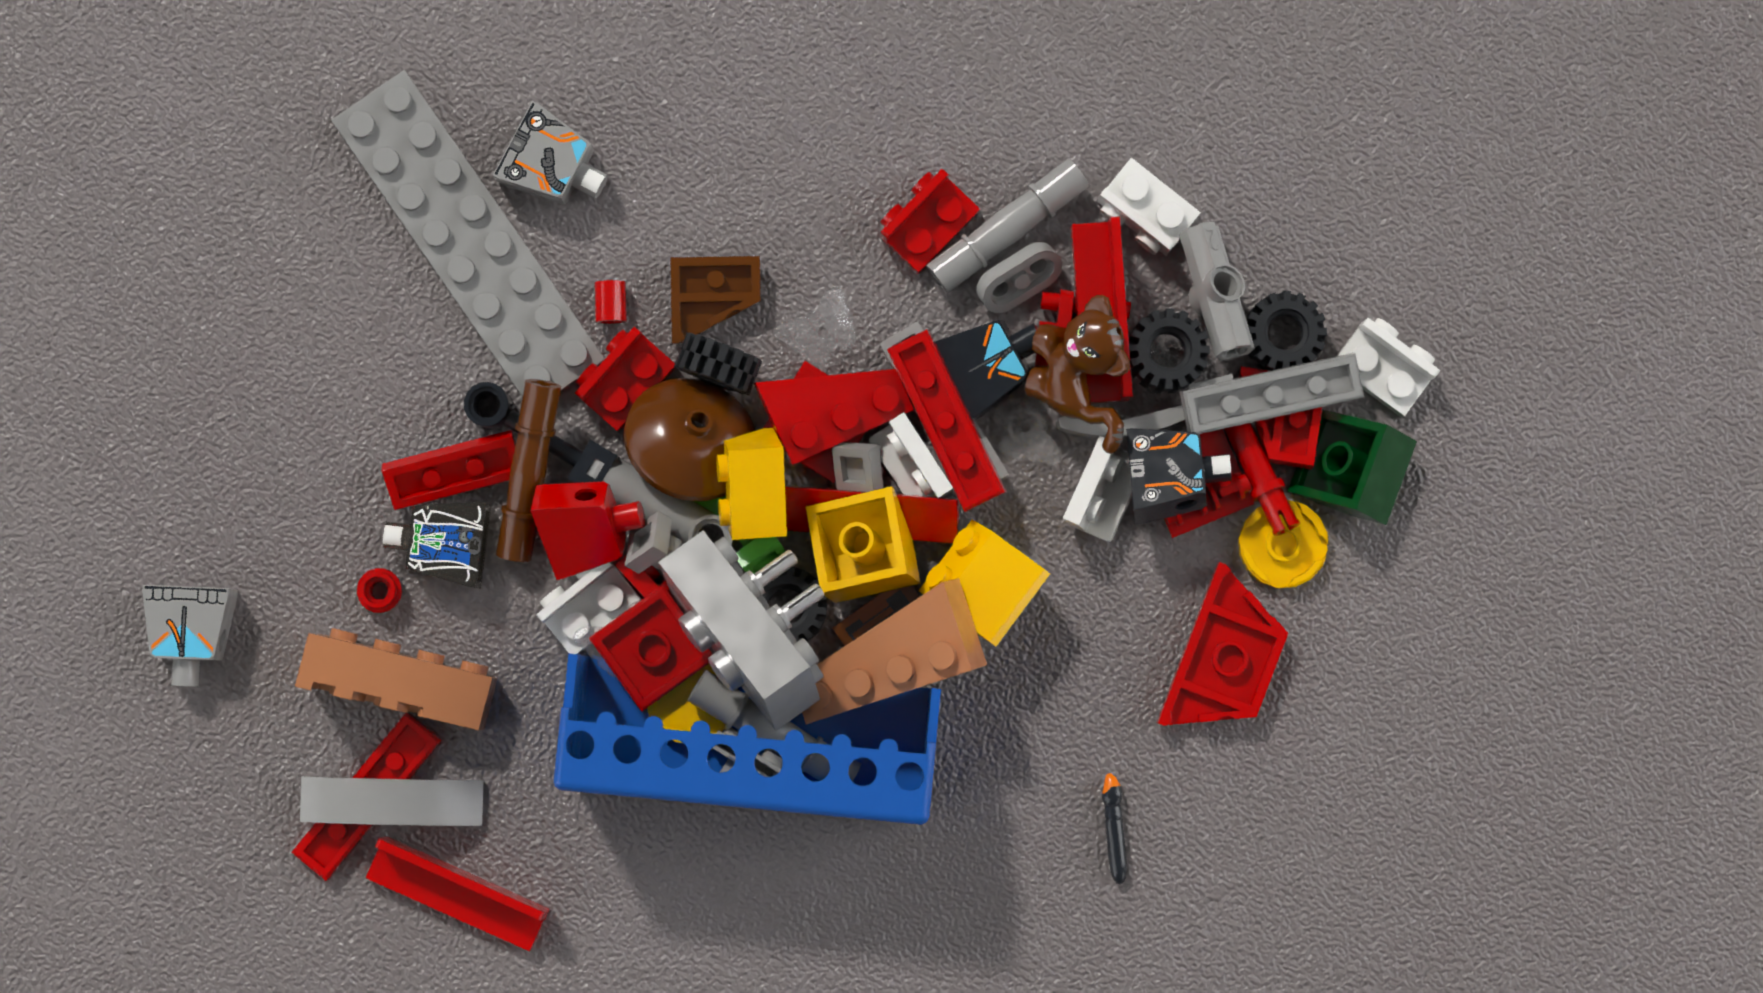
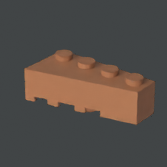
M959 578L940 583L818 663L817 666L824 678L816 683L820 700L802 712L805 723L809 724L986 666L987 662Z
M331 628L330 636L308 633L295 687L306 690L321 689L329 691V694L336 697L361 702L369 701L373 702V705L405 713L413 712L424 718L475 730H485L498 679L497 677L487 675L488 666L462 660L461 667L457 668L443 664L444 655L420 649L416 658L400 654L402 646L400 644L375 639L372 647L356 643L358 634Z

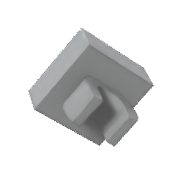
M842 442L832 447L837 490L870 492L884 488L882 477L884 469L881 467L880 444Z
M657 511L645 520L644 528L630 530L625 561L626 567L638 574L651 565L661 569L658 562L683 545L680 539L670 535L672 525L670 517Z

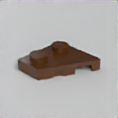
M760 256L670 257L672 344H681L684 342L687 333L700 334L761 302Z

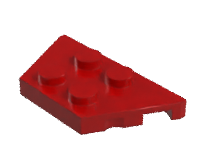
M1217 562L1156 723L1162 726L1257 717L1287 639L1288 632L1265 610L1262 603L1251 591L1244 587L1231 572V569L1222 562Z

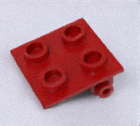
M1223 429L1200 434L1202 456L1229 454L1232 481L1205 483L1206 507L1164 518L1172 538L1254 504L1249 492L1252 490L1250 482L1245 474L1242 475Z

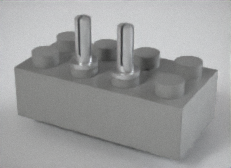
M703 530L658 562L672 597L685 613L678 619L679 624L687 638L700 652H704L709 647L714 650L715 653L708 660L713 671L724 686L732 692L741 686L770 725L777 731L820 700L816 683L824 678L816 664L819 659L804 638L798 642L796 641L789 628L792 627L790 621L822 599L824 592L818 584H813L781 608L777 604L770 608L763 597L765 593L763 587L798 563L795 554L791 550H787L755 574L750 570L743 573L736 562L739 560V557L730 543L724 537L713 543Z

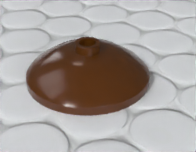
M676 378L653 385L636 399L625 422L624 443L627 455L635 470L652 487L677 499L708 501L726 495V482H718L716 464L717 455L724 454V440L756 430L746 409L734 396L724 389L703 380ZM691 421L701 423L704 428L694 426Z

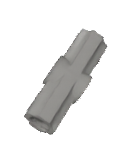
M1203 222L1186 228L1179 236L1194 284L1188 294L1189 302L1192 309L1204 318L1216 358H1219V361L1233 360L1239 356L1247 355L1255 347L1240 300L1245 291V280L1242 274L1229 264L1221 233L1215 222Z

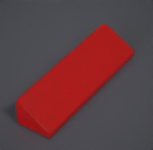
M785 486L787 531L810 532L806 512L807 506L865 492ZM896 494L913 540L953 543L958 534L960 510L958 498Z

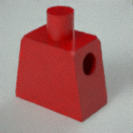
M604 481L537 485L535 488L530 511L556 580L565 579L619 559L623 555L626 531L645 527V514L641 502L636 501L617 505L610 485Z

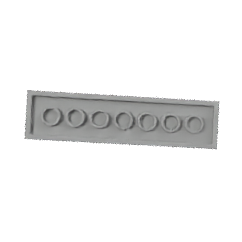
M405 70L331 119L522 397L526 379H540L561 385L560 393L576 383L578 377L590 364L595 363L599 366L605 358Z

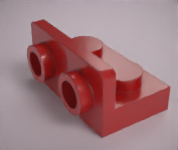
M943 168L935 176L931 172H927L911 190L915 197L904 208L899 203L896 204L880 221L884 226L880 232V239L918 275L980 212V208L949 179V174Z
M635 326L628 333L622 329L607 345L606 350L610 354L599 366L595 363L590 364L576 380L580 387L575 394L617 432L625 426L628 413L636 399L648 388L665 381L676 369L674 367L675 363L650 342Z

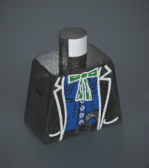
M486 502L415 505L412 509L411 524L386 522L383 534V548L407 551L406 569L467 587L481 589L492 505Z

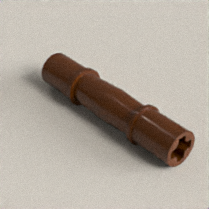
M540 379L525 380L519 421L515 425V429L519 433L510 468L507 504L501 507L503 515L496 556L505 560L529 562L532 559L537 527L530 510L536 486L544 484L550 437L556 434L554 426L561 385Z

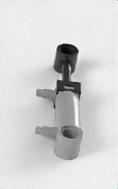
M480 382L470 388L464 399V411L474 424L486 430H498L505 426L517 434L519 433L515 429V425L519 421L520 414L514 411L515 406L507 392L491 382ZM487 395L497 396L500 401L498 412L490 418L481 417L478 412L479 401ZM556 435L550 437L549 453L574 467L567 478L573 483L602 481L608 483L617 505L640 501L644 509L645 520L657 511L672 519L670 535L680 539L683 544L702 532L704 528L715 525L722 529L724 538L732 547L734 546L735 540H732L727 526H720L718 515L694 501L677 499L660 492L648 484L632 464L621 459L611 451L592 440L589 441L584 451H581ZM659 569V570H658V572L660 573L659 575H661L662 577H664V575H663V573H662V570Z

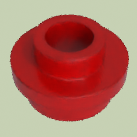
M375 568L367 571L360 578L357 585V596L362 606L367 610L375 613H385L395 608L400 602L403 590L402 584L398 576L392 571L384 568ZM379 582L385 583L388 587V593L383 599H377L373 595V587Z

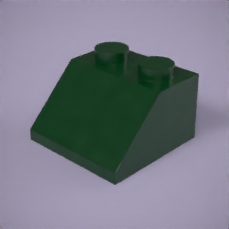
M1322 409L1313 469L1296 467L1288 492L1350 516L1387 525L1417 441L1387 424Z

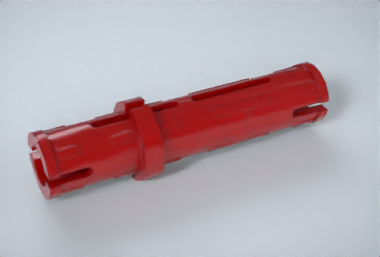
M1251 423L1224 428L1253 488L1250 492L1254 502L1260 503L1273 530V535L1285 534V527L1279 515H1282L1289 531L1298 527L1301 523L1296 518L1283 492L1286 485L1282 478L1276 477Z

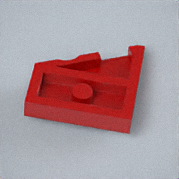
M1241 366L1239 378L1268 372L1269 370ZM1322 407L1254 422L1263 450L1270 463L1313 469Z

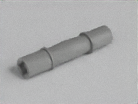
M1068 158L1035 184L1031 183L1028 185L1029 191L997 211L968 237L965 234L960 236L961 239L926 265L941 288L948 294L981 268L985 269L988 266V260L1021 239L1045 217H1054L1055 212L1090 187L1088 181L1075 163Z
M707 670L702 674L687 700L723 722L728 729L733 726L740 730L745 725H751L757 731V738L785 740V736L789 731L799 730L804 735V742L828 744L823 741L822 737L818 736L815 739L790 721L775 731L754 702L749 699L746 692L744 693L739 689L733 692L728 690L716 675ZM768 749L771 752L781 756L777 751L773 749ZM812 753L806 756L802 762V772L809 774L819 781L823 780L829 773V761L822 754ZM856 760L849 767V777L852 781L861 766Z

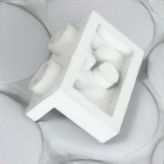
M1130 158L1109 186L1102 191L1097 200L1103 206L1100 212L1104 217L1109 220L1110 217L1120 216V226L1125 223L1137 233L1135 240L1154 255L1160 251L1167 256L1180 240L1179 234L1186 228H1189L1201 213L1133 158Z
M1367 318L1361 322L1337 356L1355 353L1362 389L1402 418L1407 414L1429 382L1438 375L1440 370L1433 365L1435 359L1426 350L1417 345L1409 348L1396 337L1399 332L1389 323L1380 318H1377L1375 322Z
M904 412L889 421L890 425L870 437L869 442L871 444L881 445V451H879L880 459L903 494L941 498L954 490Z
M1099 436L1063 519L1076 529L1110 542L1113 540L1132 497L1129 454L1122 451L1120 447L1115 453H1106L1102 448L1105 438Z
M612 562L576 574L579 580L570 588L564 591L559 586L540 601L544 609L536 614L537 617L548 626L570 654L582 652L592 644L589 639L592 634L642 600Z

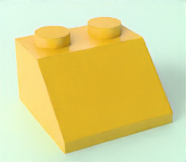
M763 428L724 440V454L717 455L716 458L718 482H726V499H719L718 501L720 526L728 527L732 540L787 536L784 449L774 429Z
M892 486L806 507L819 586L822 588L824 596L834 603L921 583L913 539Z
M971 519L966 528L956 535L953 545L939 564L929 571L926 581L919 589V592L924 595L944 581L959 578L977 635L996 647L1049 577L1050 573L996 533Z

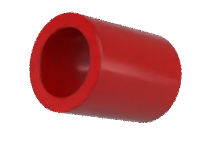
M620 280L594 282L596 323H626V282Z

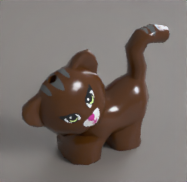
M1096 295L1086 304L1084 312L1067 323L1066 328L1051 324L1039 325L1033 336L1032 350L1043 356L1048 366L1034 367L1030 370L1026 380L1025 392L1027 396L1046 403L1052 410L1067 418L1079 419L1089 424L1104 423L1108 430L1102 443V448L1106 453L1112 454L1118 450L1123 441L1124 422L1113 408L1091 406L1087 374L1103 375L1107 373L1113 377L1123 376L1130 370V360L1124 351L1123 331L1119 322L1113 316L1109 298L1104 295Z

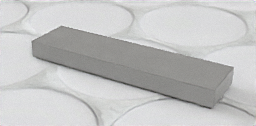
M1355 353L1179 391L1187 431L1199 434L1364 397Z

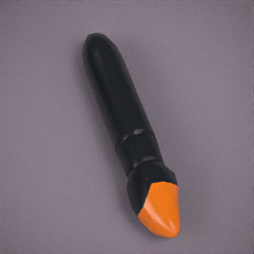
M1108 773L1105 776L1102 790V801L1105 805L1108 859L1111 876L1116 884L1120 885L1126 879L1127 874L1123 816L1120 805L1122 789L1117 778L1113 774Z

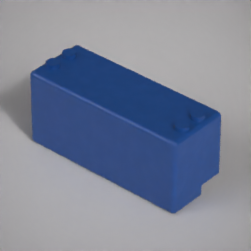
M568 653L563 707H561L554 785L562 791L922 825L930 817L941 689L919 687L809 724L805 723L803 713L790 721L815 739L818 736L822 737L823 741L828 744L804 742V735L799 730L789 731L785 736V740L757 738V731L751 725L741 727L738 730V736L710 733L709 724L705 721H696L692 725L691 731L663 729V721L659 717H649L648 709L644 711L639 709L603 657ZM741 686L737 688L745 693L744 689ZM673 740H679L683 743L674 742ZM718 744H725L731 747L735 753V764L727 772L720 771L728 757L715 749L711 750V748ZM766 749L777 751L783 761L780 772L772 777L761 775L755 768L757 754L763 755ZM812 753H819L827 758L830 770L823 780L819 781L809 774L802 772V762L806 756ZM856 760L861 766L852 781L849 777V767Z

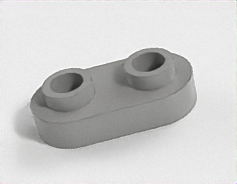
M1044 242L1032 243L986 271L977 283V296L989 311L994 313L1007 312L1054 283L1062 270L1061 258L1049 244Z

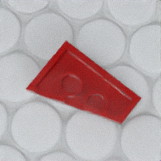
M896 369L754 383L771 424L783 445L784 453L790 465H794L893 420L903 412L906 414L914 410Z

